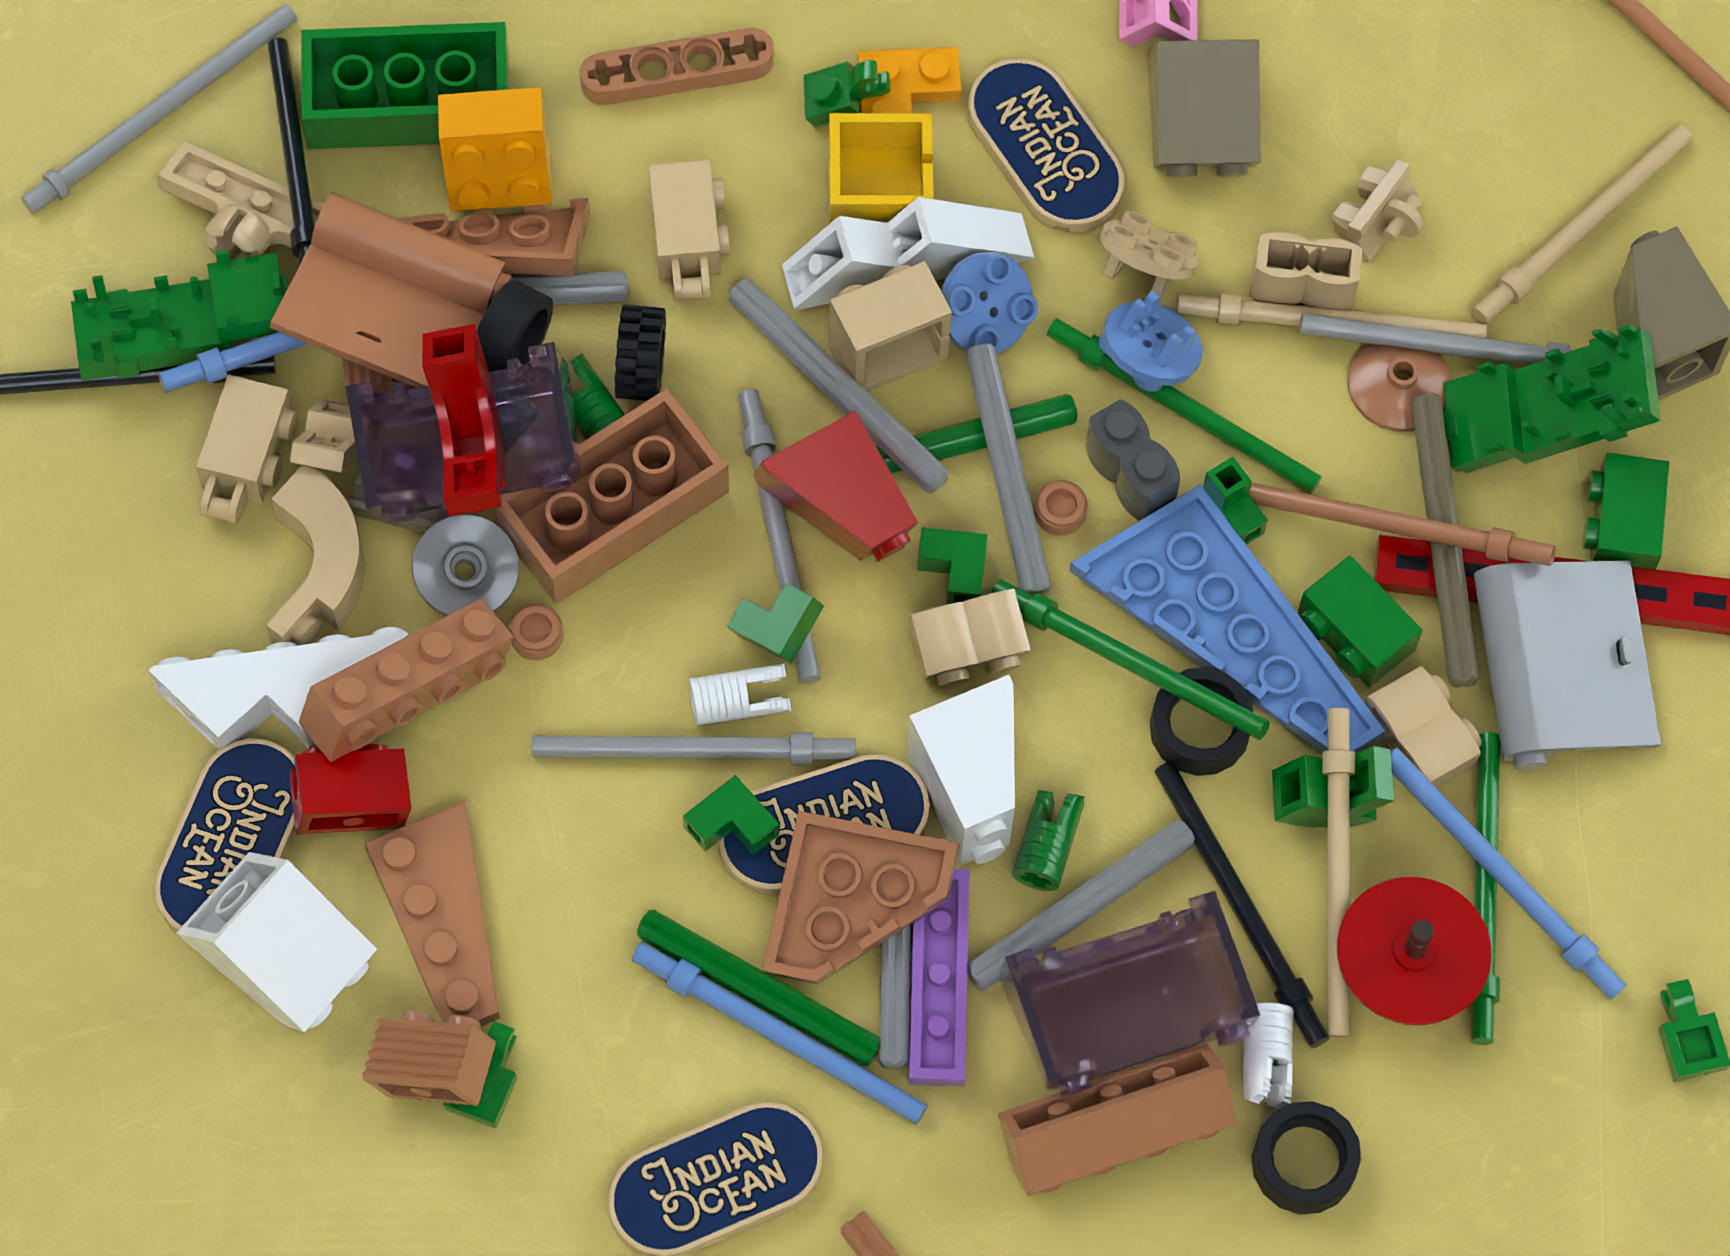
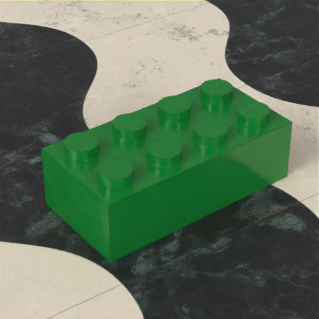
M505 22L301 30L302 123L308 149L440 144L438 95L510 89L509 49Z

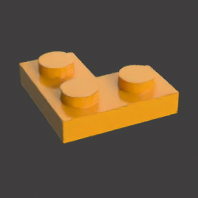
M958 47L858 51V64L868 60H875L877 62V74L885 71L890 74V92L883 96L860 100L861 113H912V103L961 101Z

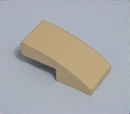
M320 399L308 410L305 431L292 443L290 462L342 472L359 446L370 419L371 410Z

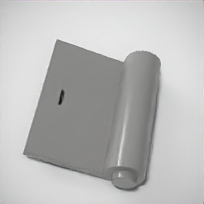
M1630 561L1553 562L1552 566L1537 563H1506L1485 567L1474 573L1504 762L1514 763L1516 770H1533L1546 766V758L1560 751L1656 748L1661 745Z

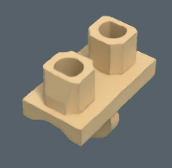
M1396 160L1390 170L1369 165L1361 175L1357 186L1360 198L1366 199L1363 206L1360 207L1347 201L1341 202L1332 214L1335 233L1363 248L1362 260L1370 262L1386 239L1395 242L1400 234L1410 238L1416 237L1424 227V221L1417 212L1422 205V200L1418 197L1417 190L1409 181L1408 174L1411 172V166L1408 163Z

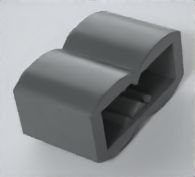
M1119 399L1090 417L1086 439V451L1089 460L1104 478L1115 483L1117 496L1130 515L1140 521L1177 498L1180 484L1178 466L1172 455L1162 445L1150 439L1149 429L1144 418L1132 405Z

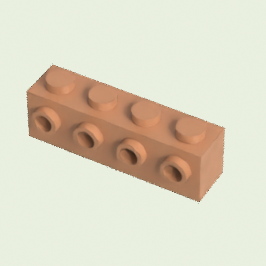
M480 598L310 686L298 723L327 759L332 762L355 749L366 746L373 739L388 731L409 723L415 717L435 706L449 702L458 694L482 681H488L495 677L507 663L505 658L514 636L485 601Z
M1207 1043L998 1113L1012 1171L1027 1196L1037 1192L1054 1191L1066 1182L1090 1174H1104L1114 1169L1116 1165L1140 1157L1157 1156L1164 1153L1169 1147L1193 1139H1207L1215 1136L1222 1129L1237 1125L1225 1067Z

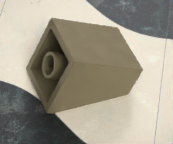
M1259 39L1156 41L1147 51L1154 168H1166V176L1168 177L1197 176V167H1217V176L1248 175V166H1256L1261 163Z
M1677 226L1660 234L1656 230L1643 234L1631 245L1613 295L1617 335H1621L1618 333V328L1633 324V327L1636 329L1642 328L1651 335L1659 401L1720 373L1730 351V311Z

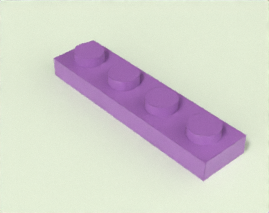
M955 869L949 899L913 922L909 1085L964 1086L969 870Z

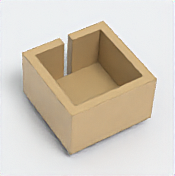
M926 261L911 267L909 265L895 267L888 271L882 279L865 286L861 284L848 286L841 290L835 298L830 299L829 348L837 363L867 392L949 358L950 337L948 334L951 333L952 311Z

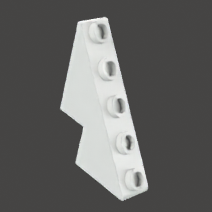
M918 197L888 223L845 216L837 217L785 261L782 267L793 308L801 310L829 304L830 299L835 298L844 288L855 284H861L862 286L882 279L888 271L901 265H909L911 267L926 261L934 279L940 280L945 279L958 262L974 253H1001L1012 258L1016 263L1032 260L1034 254L1021 213Z
M386 627L374 631L369 636L350 638L347 635L334 634L321 638L317 643L297 645L293 642H276L268 645L265 650L243 652L238 649H224L215 652L212 657L192 660L183 656H172L160 660L158 664L153 665L148 670L155 689L217 750L230 743L243 740L271 714L309 749L314 744V741L298 722L310 686L409 636V634L398 627Z

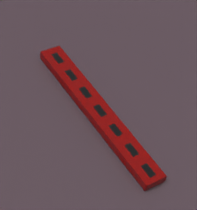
M1379 535L1374 580L1387 592L1437 598L1430 541ZM1462 548L1469 602L1478 603L1474 573L1482 568L1506 564V562L1487 559L1484 552ZM1555 557L1553 562H1585V560ZM1511 558V560H1510L1509 563H1532V562H1527V561H1522V560H1518V559H1513V558ZM1631 566L1641 624L1730 635V579Z

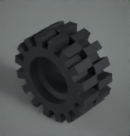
M636 305L622 306L616 346L617 356L615 358V398L647 401L660 393L666 339L665 308Z

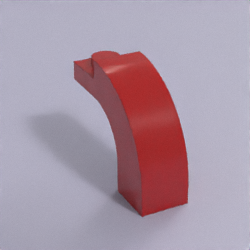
M475 324L423 333L422 368L432 395L441 434L444 464L443 501L448 516L478 513L486 509L501 507V489L506 488L503 443L492 383Z

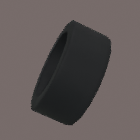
M514 279L506 283L495 295L477 328L489 375L508 385L519 380L529 368L544 341L553 313V299Z
M1207 667L1186 669L1180 672L1181 675L1253 712L1252 701L1244 687L1227 673ZM1161 688L1157 693L1150 719L1152 743L1161 758L1166 762L1173 761L1178 771L1195 776L1217 774L1233 766L1246 751L1250 735L1233 727L1229 738L1224 744L1216 748L1200 749L1185 744L1175 736L1170 722L1172 709L1181 698Z
M1314 1101L1295 1102L1274 1111L1261 1126L1252 1153L1253 1175L1262 1193L1279 1208L1297 1214L1321 1213L1337 1205L1352 1188L1361 1162L1359 1138L1350 1122L1334 1108ZM1295 1127H1310L1322 1131L1332 1139L1338 1150L1339 1165L1336 1174L1327 1184L1317 1189H1302L1290 1185L1280 1176L1274 1165L1273 1152L1276 1142L1285 1132Z

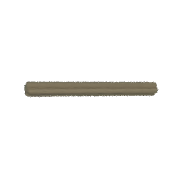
M1434 393L1420 394L1413 399L1412 413L1426 516L1430 520L1458 525L1441 398ZM1430 541L1449 683L1456 688L1470 687L1477 683L1479 671L1462 548Z

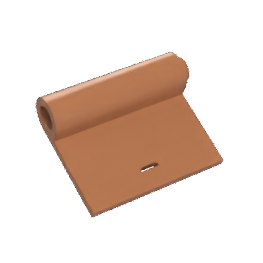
M330 192L318 215L311 244L270 322V328L431 394L422 368V334L469 324H475L477 330L495 295L506 283L512 280V276L504 273L506 262Z

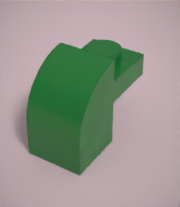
M1372 746L1355 754V775L1350 776V827L1377 820L1376 809L1394 801V778L1390 749ZM1303 755L1273 769L1275 821L1309 828L1328 827V776L1322 774V758Z

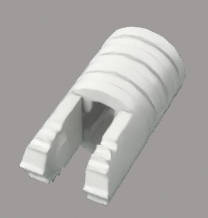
M778 664L689 678L690 699L696 726L792 711L790 698H767L764 702L749 704L746 683L757 681L762 683L779 681L780 678L786 677L785 665Z
M1256 1003L1244 1008L1243 1099L1260 1104V1101L1265 1098L1266 1106L1278 1110L1291 1104L1294 1010L1287 1005Z

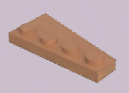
M582 198L570 200L571 208L546 211L545 205L524 206V213L495 216L493 208L472 210L473 213L466 215L461 220L449 221L444 213L398 219L506 262L504 271L506 274H537L557 277L560 275L574 276L590 210L589 199Z
M464 801L365 842L367 853L441 1023H447L450 1015H460L474 1019L481 1026L500 1019L466 802Z

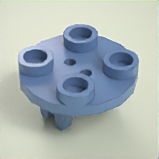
M974 253L961 260L946 277L941 291L952 311L951 333L948 335L960 349L965 351L976 345L992 344L995 347L996 354H999L1016 343L1026 330L1027 325L1034 321L1038 312V304L1032 296V288L1026 272L1012 258L1001 253ZM982 292L983 297L980 299L979 295ZM992 308V309H993V313H992V315L990 316V309Z
M1154 291L1147 295L1144 302L1139 298L1136 301L1116 307L1108 315L1103 332L1099 338V347L1102 352L1110 356L1119 368L1132 376L1140 388L1152 392L1159 391L1163 385L1171 386L1187 381L1197 371L1203 353L1199 335L1186 319L1172 309L1159 305L1161 298Z

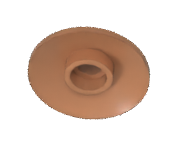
M1369 343L1360 350L1351 364L1348 375V389L1353 404L1367 420L1388 430L1411 431L1415 430L1412 413L1414 397L1420 394H1437L1441 398L1442 411H1444L1446 408L1444 383L1452 380L1449 368L1439 353ZM1404 371L1411 375V378L1400 380L1393 372Z

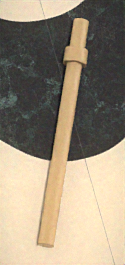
M1678 125L1519 268L1512 267L1496 281V288L1472 309L1474 318L1480 324H1487L1508 304H1517L1532 291V283L1692 140L1690 131L1686 127Z
M1220 293L1219 298L1179 294L1177 301V313L1179 315L1217 318L1218 324L1238 325L1240 320L1300 326L1301 315L1305 313L1486 338L1487 324L1241 300V295Z
M1330 708L1328 709V751L1322 752V774L1328 776L1327 1033L1330 1037H1349L1350 989L1346 985L1339 968L1337 937L1342 920L1350 907V776L1355 775V752L1350 751V709Z

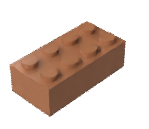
M666 388L501 494V507L493 508L495 522L510 537L519 557L553 602L557 604L729 493L728 465L669 389Z

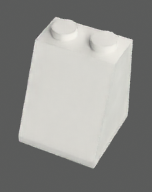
M1009 675L909 716L907 757L913 769L925 784L929 802L948 841L957 842L960 845L957 859L960 866L973 860L977 864L992 861L1002 855L1006 850L1005 847L1010 845L1015 810L1014 686Z
M251 852L242 859L176 933L281 1024L305 1032L308 1028L316 1027L326 1019L333 1008L331 1003L344 987H349L362 978L369 967L367 961L377 950L289 860Z

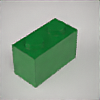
M1606 453L1600 470H1591L1587 487V501L1595 502L1594 518L1587 517L1582 541V548L1591 550L1590 561H1630L1632 567L1657 568L1662 557L1670 461Z
M1351 555L1303 592L1297 612L1318 641L1323 639L1336 653V659L1340 667L1352 678L1359 677L1369 688L1416 650L1423 631Z

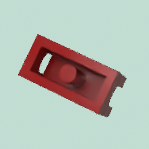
M368 744L332 762L327 759L319 747L309 748L303 753L296 754L294 759L295 769H291L289 773L296 835L392 830L405 826L412 807L404 748L389 749L384 744Z

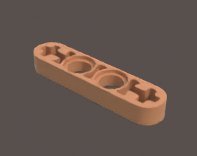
M745 28L597 53L589 56L580 68L581 90L590 102L598 105H608L756 80L764 77L771 71L774 64V44L766 32L757 28ZM754 47V51L758 54V59L749 60L747 54H745V48ZM725 50H729V59H731V65L724 66ZM706 53L711 55L716 60V63L710 70L696 71L689 66L688 61L695 54ZM656 61L664 65L667 71L661 78L649 80L639 74V68L644 63ZM624 67H630L631 82L625 83ZM606 72L609 84L600 86L598 79H596V74Z

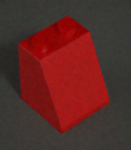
M856 411L763 460L753 475L761 488L860 561L873 554L876 561L880 562L905 547V544L911 541L908 533L918 524L916 517Z

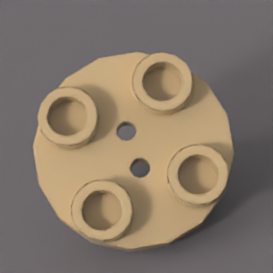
M1133 211L1124 212L1121 220H1111L1104 223L1099 240L1110 253L1103 273L1104 276L1113 279L1116 273L1119 274L1125 263L1132 268L1156 276L1151 291H1154L1160 298L1166 294L1172 279H1186L1193 276L1198 263V258L1195 255L1198 243L1193 238L1176 232L1168 234L1152 227V221L1148 217Z

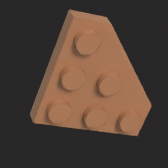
M798 811L762 971L767 974L814 984H820L949 899L960 845L957 842Z

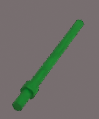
M1058 318L1050 325L1046 335L1080 355L1079 361L1093 370L1098 371L1102 368L1310 494L1315 491L1320 483L1321 475L1174 387L1163 385L1159 391L1155 392L1140 388L1132 376L1119 368L1110 356L1102 352L1099 347V336L1094 334L1090 338Z
M1002 579L994 585L991 593L1015 589L1020 612L1023 614V621L1042 631L1049 628L1258 740H1261L1266 735L1270 721L1058 609L1057 602L1040 593L1032 596Z
M1486 732L1479 735L1481 738V746L1479 747L1481 754L1478 758L1476 829L1498 851L1499 734ZM1476 861L1474 907L1481 915L1490 936L1492 962L1487 981L1481 993L1472 1003L1471 1042L1477 1045H1489L1493 1043L1494 1004L1500 1001V978L1495 976L1497 882Z

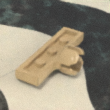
M186 141L182 142L158 174V187L215 214L206 226L207 246L215 256V252L228 250L229 257H231L238 247L242 252L236 259L263 255L268 247L274 244H283L292 248L290 232L294 228L288 187ZM311 198L314 223L316 224L324 203Z

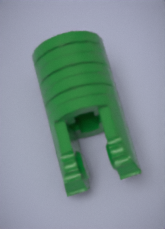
M581 353L571 361V364L577 376L586 385L584 389L574 395L566 381L559 378L557 374L548 379L546 383L585 439H588L625 414Z
M1037 791L1012 872L1013 877L1018 882L1042 891H1054L1059 888L1083 811L1085 796L1067 794L1055 824L1051 822L1055 802L1052 795L1053 792Z

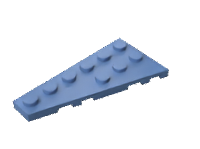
M1201 484L1070 563L1069 571L1203 668H1211L1230 675L1242 684L1254 705L1321 753L1328 751V709L1330 708L1350 709V751L1355 752V754L1383 739L1386 732Z

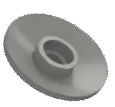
M462 514L450 516L436 522L422 535L414 551L412 573L414 583L421 597L429 606L443 615L447 616L480 598L494 612L508 600L516 586L519 561L513 542L502 528L486 518ZM460 563H468L473 567L475 574L470 579L464 580L457 577L454 569Z

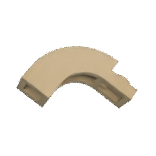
M301 465L271 498L276 521L301 538L314 553L313 563L309 575L303 584L266 624L271 644L276 642H293L297 645L308 644L318 633L322 619L339 631L353 611L362 587L364 561L353 512L343 494L332 481L316 468Z

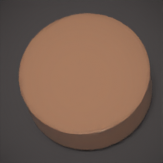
M1059 480L1046 484L1040 489L1035 500L1034 515L1037 523L1044 531L1057 536H1065L1076 532L1086 519L1088 507L1086 495L1080 487L1069 481Z
M527 605L519 609L510 621L509 631L514 636L512 646L524 658L530 660L546 659L555 654L562 644V621L556 611L546 605Z

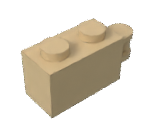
M710 160L649 165L650 194L659 280H673L675 301L692 298H711L709 275L721 274L720 255L730 254L727 223L717 224L716 210L724 209L722 178L712 179Z
M227 375L196 464L201 487L204 489L200 503V515L237 524L242 517L247 500L263 503L268 486L275 487L277 485L282 469V457L279 456L283 441L292 440L298 421V411L293 410L288 389ZM219 493L230 495L232 498L229 500L218 496Z

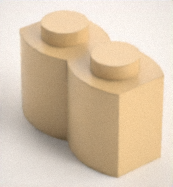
M1270 232L1259 236L1253 263L1250 297L1259 302L1287 305L1302 303L1308 307L1350 310L1353 307L1360 281L1363 248L1350 241L1336 238H1324L1310 242L1306 238L1293 233Z
M1015 589L999 591L966 601L931 608L911 614L908 619L924 681L937 678L939 687L970 679L968 670L988 665L991 674L1021 666L1019 657L1025 656L1031 651Z
M1420 666L1369 695L1365 704L1386 731L1381 740L1391 752L1398 748L1437 788L1475 766L1481 754L1479 749L1481 738L1475 726L1467 718L1461 720L1450 708L1451 695L1444 681L1437 675L1431 676Z

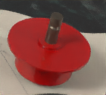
M1399 877L1372 886L1362 893L1349 907L1338 932L1337 960L1346 985L1367 1009L1395 1023L1421 1026L1437 1024L1451 1019L1463 1012L1475 1001L1481 993L1490 972L1492 948L1490 936L1481 915L1461 893L1432 879Z

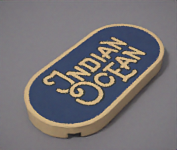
M1007 59L986 68L976 78L970 90L969 121L975 134L1031 214L1044 225L1054 229L1055 225L1061 228H1068V232H1086L1106 223L1114 215L1123 194L1124 174L1122 166L1062 79L1049 67L1029 59Z
M264 739L239 740L218 750L205 764L155 879L154 889L158 908L174 932L177 933L249 852L281 859L285 858L295 834L289 778L290 770L295 769V756L283 746Z
M880 754L859 756L752 790L751 793L779 823V836L753 856L731 831L719 841V853L726 871L738 883L756 889V892L779 895L798 811L921 835L924 832L929 816L928 792L917 772L903 761Z
M760 1102L740 1108L642 1150L624 1162L612 1180L608 1195V1207L613 1228L620 1240L636 1252L639 1251L644 1255L687 1256L791 1211L808 1199L820 1178L823 1164V1147L819 1134L808 1118L796 1109L781 1103Z

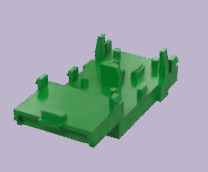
M228 250L215 252L217 262L207 264L209 279L198 281V278L193 276L190 278V282L169 285L167 275L154 277L156 288L127 292V289L106 292L103 276L92 277L96 298L88 299L86 289L73 291L75 301H71L78 364L82 381L119 375L120 379L139 376L140 371L182 365L195 361L196 354L217 348L219 352L232 348L231 341L271 335L278 332L270 328V322L288 286L286 275H280L277 253L230 260Z
M1633 324L1618 328V333L1621 334L1618 336L1601 328L1592 331V335L1596 338L1589 340L1588 346L1566 353L1560 352L1559 349L1545 352L1547 359L1518 369H1514L1506 363L1495 366L1492 364V361H1487L1477 365L1479 372L1444 383L1446 410H1444L1443 418L1446 439L1450 443L1452 468L1458 472L1464 471L1468 473L1512 458L1527 464L1602 439L1612 442L1627 437V431L1661 421L1651 335L1642 328H1634Z

